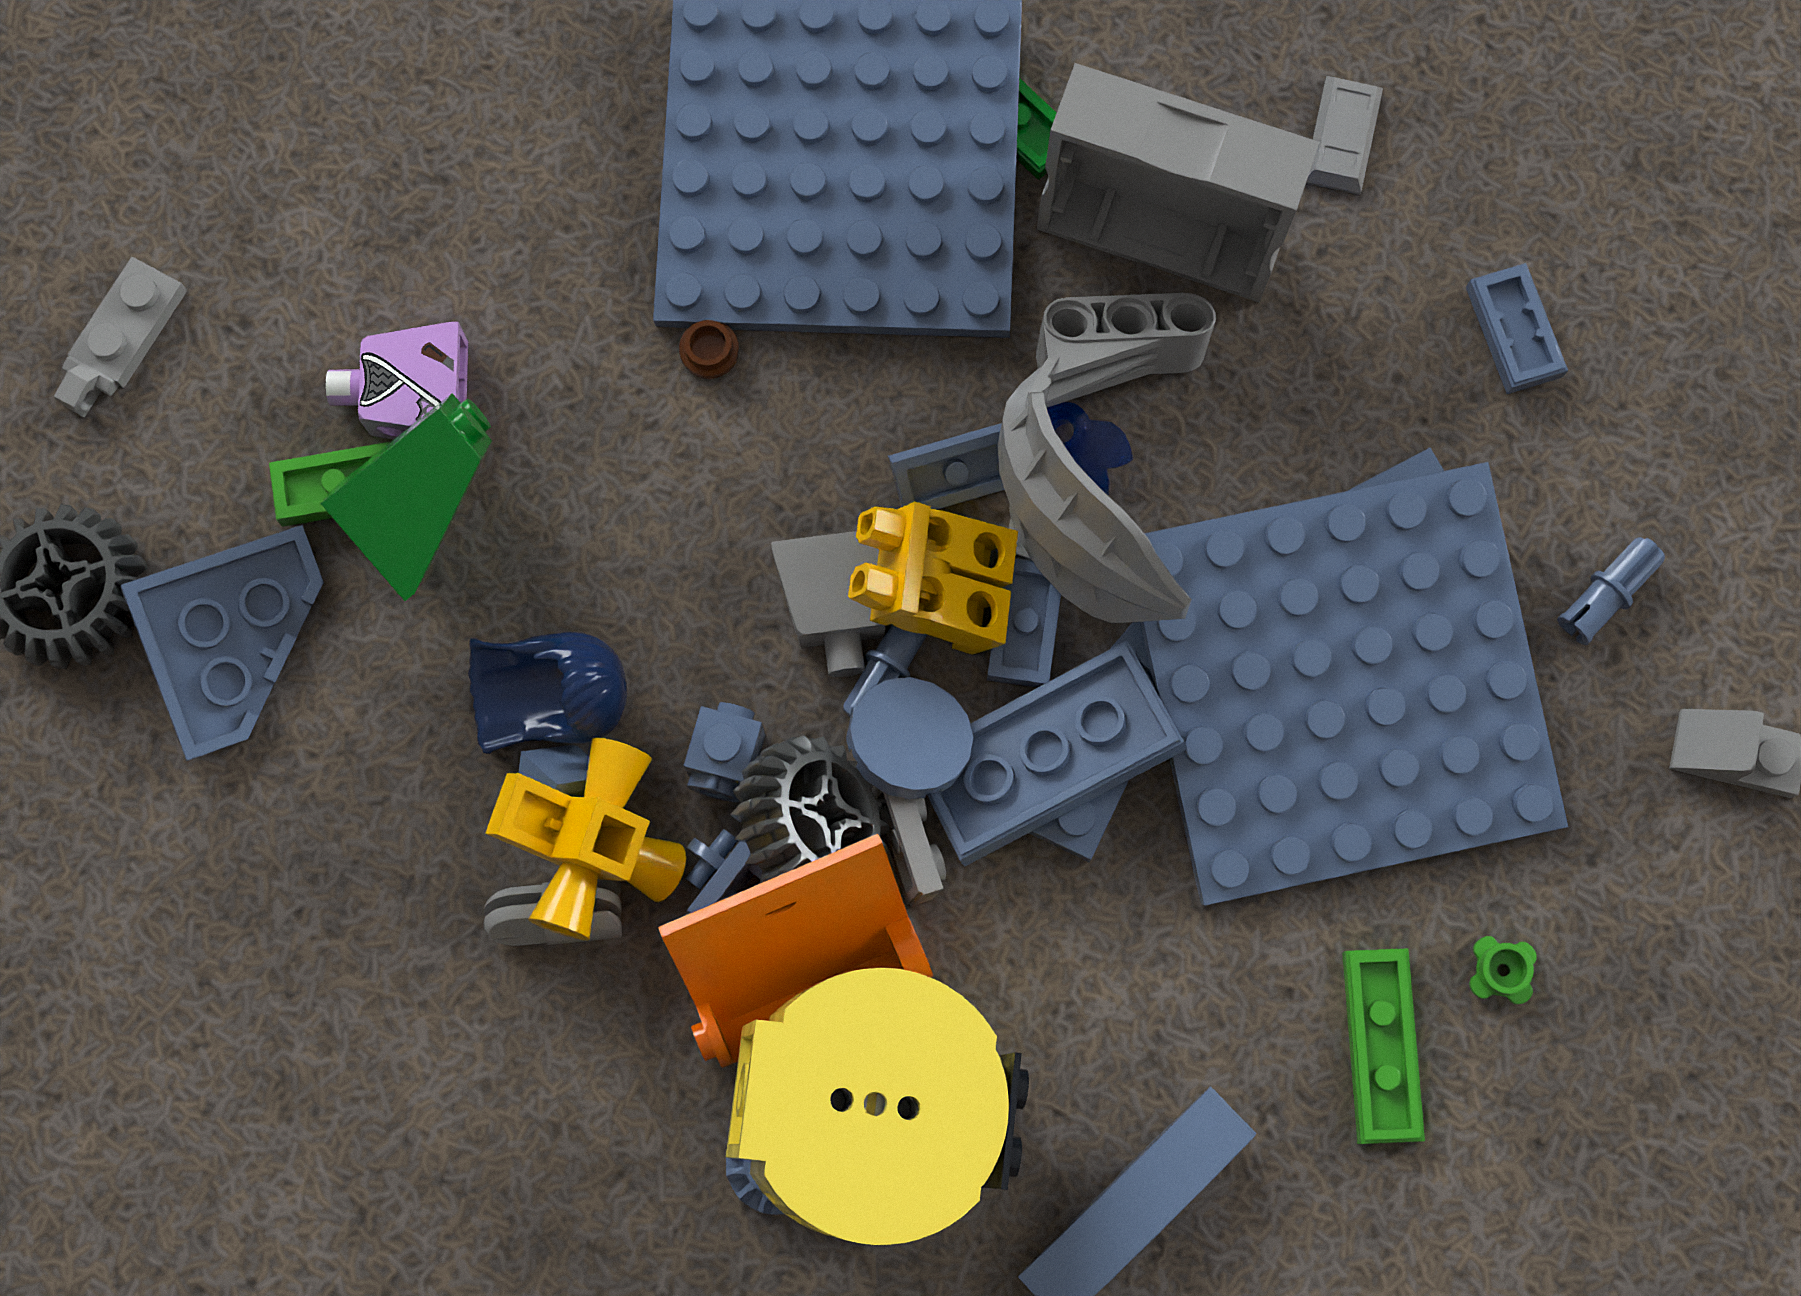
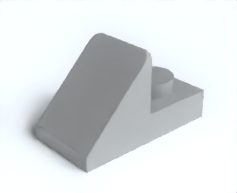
M1681 709L1669 769L1793 798L1799 795L1801 784V734L1763 725L1764 713L1758 711Z

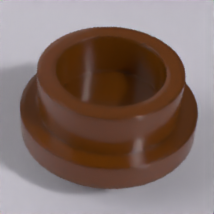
M703 320L692 324L683 333L679 344V353L683 365L690 373L700 378L714 379L727 374L734 367L739 356V344L735 333L729 326L713 320Z

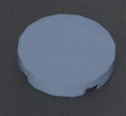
M907 677L887 679L866 691L850 716L846 740L849 752L852 750L853 757L858 762L856 768L866 781L885 794L910 800L925 798L927 794L935 793L939 790L942 792L954 784L970 759L973 734L968 715L954 696L934 683Z

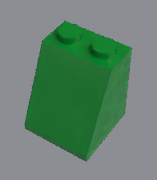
M453 393L340 482L320 503L404 601L415 594L426 575L492 442L485 433L491 428V425L484 414L470 399L467 398L460 403Z

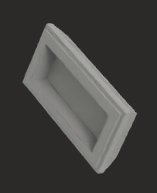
M1326 76L1313 134V140L1320 143L1306 181L1307 184L1357 195L1361 194L1383 88Z

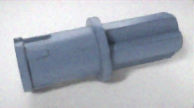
M1639 537L1634 539L1604 572L1595 571L1591 575L1590 580L1592 584L1565 613L1558 617L1559 625L1571 636L1578 630L1580 634L1576 637V641L1583 645H1588L1592 641L1593 636L1620 608L1624 610L1630 608L1633 604L1631 596L1664 562L1665 555L1663 551L1649 538Z
M891 624L876 651L869 650L865 655L868 664L845 701L843 711L850 717L854 707L866 691L883 681L910 677L908 667L927 634L905 631Z

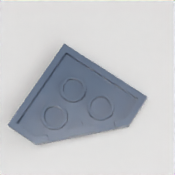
M302 525L121 585L123 595L186 762L246 741L253 730L270 691L324 583Z

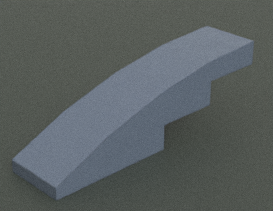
M1210 1086L1120 1172L1118 1177L1080 1212L1069 1226L1020 1273L1018 1278L1035 1296H1095L1255 1137L1256 1132Z

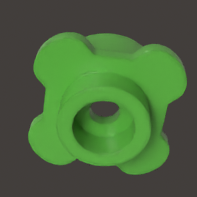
M1491 936L1479 939L1473 946V953L1477 957L1476 974L1469 981L1472 993L1481 999L1496 995L1507 997L1513 1004L1527 1002L1533 994L1530 982L1534 973L1533 964L1537 958L1533 947L1526 942L1500 944ZM1500 964L1507 966L1508 974L1506 976L1499 975L1497 968Z

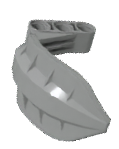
M1164 293L1066 297L1053 301L1047 306L1043 315L1036 349L1038 369L1019 385L1006 402L998 440L999 474L1010 503L1009 513L1014 528L1018 531V539L1038 570L1063 597L1089 615L1110 623L1185 619L1192 599L1175 581L1143 531L1074 461L1055 433L1047 407L1148 374L1184 373L1198 368L1205 358L1216 322V312L1211 303L1196 294Z

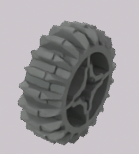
M60 504L55 517L45 508H36L34 524L31 526L21 518L13 519L14 530L17 534L12 539L0 535V548L2 549L0 552V639H5L3 643L4 648L15 656L25 653L26 661L35 666H43L49 660L50 665L55 668L66 670L72 657L82 666L91 665L93 658L92 647L94 646L105 655L114 654V645L109 639L114 632L123 638L133 637L130 627L123 623L126 616H131L121 585L140 579L137 576L148 569L147 563L142 557L133 555L138 549L136 540L129 534L121 535L122 526L114 519L105 518L101 521V515L92 508L85 507L78 514L72 506ZM86 544L94 546L99 550L103 560L93 564L87 560L74 562L73 558L65 553L63 545ZM37 561L35 570L30 576L26 577L32 565ZM65 575H67L69 578H71V580H68V581H66V582L63 583V579H65ZM63 590L61 598L55 594L56 592ZM102 593L99 602L88 614L90 603L96 596ZM34 608L39 612L52 610L53 616L61 620L63 629H35L27 621L24 611Z
M804 735L798 738L791 737L762 750L761 755L755 757V760L750 762L747 768L741 771L744 780L733 790L741 804L730 815L742 823L743 830L734 840L747 843L751 854L745 864H758L762 870L760 884L873 835L879 834L881 839L890 829V826L882 821L879 815L880 810L886 803L875 800L871 790L874 785L866 781L856 768L857 761H847L844 745L829 746L824 736L816 739H807ZM882 841L887 854L889 850L887 848V845Z

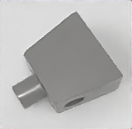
M857 531L771 542L776 570L800 648L825 645L828 675L831 677H847L863 673L865 665L861 640L877 639L885 636L886 625L870 621L871 608L848 597L850 577L855 567L866 562L877 565L879 549L860 544L856 538Z

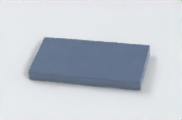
M1126 640L970 723L973 743L970 759L966 767L951 787L942 792L939 790L935 793H929L927 796L959 860L965 867L1187 750V747L1133 649Z

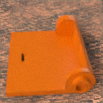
M879 834L868 837L658 927L661 937L701 1018V1022L691 1026L705 1062L717 1057L722 1068L738 1062L743 1025L756 1019L769 1021L770 1015L786 1001L831 977L868 968H895L916 972L930 978L933 977L925 952L908 917Z

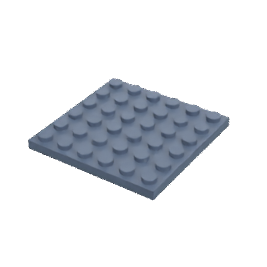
M673 0L653 315L655 326L689 328L692 324L699 321L713 320L726 324L732 330L1010 338L1022 0Z
M1488 462L1144 533L1175 581L1192 599L1185 619L1140 622L1154 689L1187 747V750L1171 757L1169 760L1196 886L1202 905H1210L1568 827Z

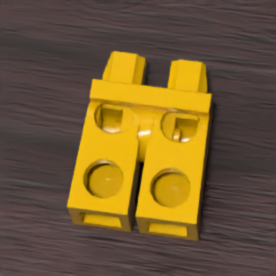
M916 501L899 509L873 507L859 515L856 538L860 544L879 549L877 565L866 562L855 567L850 577L848 597L871 608L870 621L882 625L893 624L895 627L905 631L940 638L952 642L953 649L971 655L1004 645L1006 643L1011 591L1001 587L1010 585L1013 581L1018 531L950 512L931 509V506ZM997 549V563L993 568H989L990 553L992 550ZM990 606V622L986 627H982L984 608Z

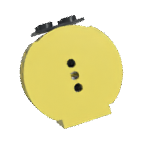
M868 968L846 972L831 977L797 994L770 1015L769 1021L756 1019L742 1026L726 1157L751 1160L750 1175L762 1193L785 1215L811 1230L835 1238L870 1245H891L919 1240L943 1230L963 1217L980 1201L981 1188L1008 1190L1009 1177H1016L1018 1175L1022 1158L1021 1137L1013 1136L1016 1109H1023L1027 1101L1029 1089L1028 1070L1020 1069L1022 1053L998 1054L996 1051L997 1035L986 1019L968 1000L947 985L916 972L895 968Z

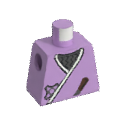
M446 322L366 336L361 341L360 369L327 371L326 396L329 405L358 406L359 421L369 435L395 439L451 393L462 403L467 399L468 340L459 322Z

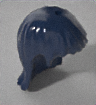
M578 632L540 635L512 643H489L478 640L475 637L470 638V667L468 676L470 679V693L474 698L473 708L478 734L477 741L483 753L490 754L495 750L524 741L544 740L560 743L591 742L592 738L606 736L618 724L627 702V681L618 655L599 638Z

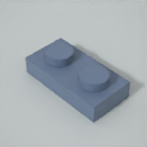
M1002 423L889 455L888 458L901 507L916 501L937 510L1005 490L999 474L998 440Z
M1015 559L1012 584L1001 587L1011 591L1006 643L991 649L987 681L1038 688L1049 682L1061 594L1038 570L1033 561Z

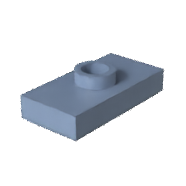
M1524 263L1471 279L1466 286V290L1506 393L1510 394L1563 378L1568 372V368L1527 264Z

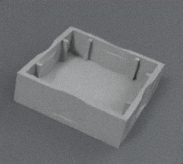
M1075 63L1050 130L1045 165L1048 179L1041 196L1037 230L1260 302L1272 273L1279 249L1284 243L1297 211L1320 142Z

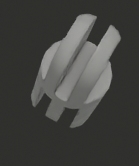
M598 879L591 934L588 941L621 938V881ZM550 882L542 883V885L506 888L494 893L486 902L484 908V929L494 941L500 944L520 946L547 943V945L586 941L549 931L528 920Z

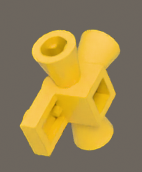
M592 738L584 797H571L520 773L506 774L485 834L559 865L554 877L528 918L531 923L567 937L588 941L591 934L598 879L627 881L655 902L666 899L676 889L686 864L684 847L676 842L645 837L650 821L623 809L652 761L648 754L618 741L606 738Z

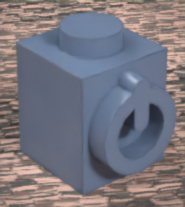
M720 702L717 710L701 706L684 762V768L689 776L687 788L712 798L730 802L739 801L733 790L744 780L741 771L747 768L748 764L755 760V757L760 755L766 736L762 722L753 720L755 713L752 710L725 702Z

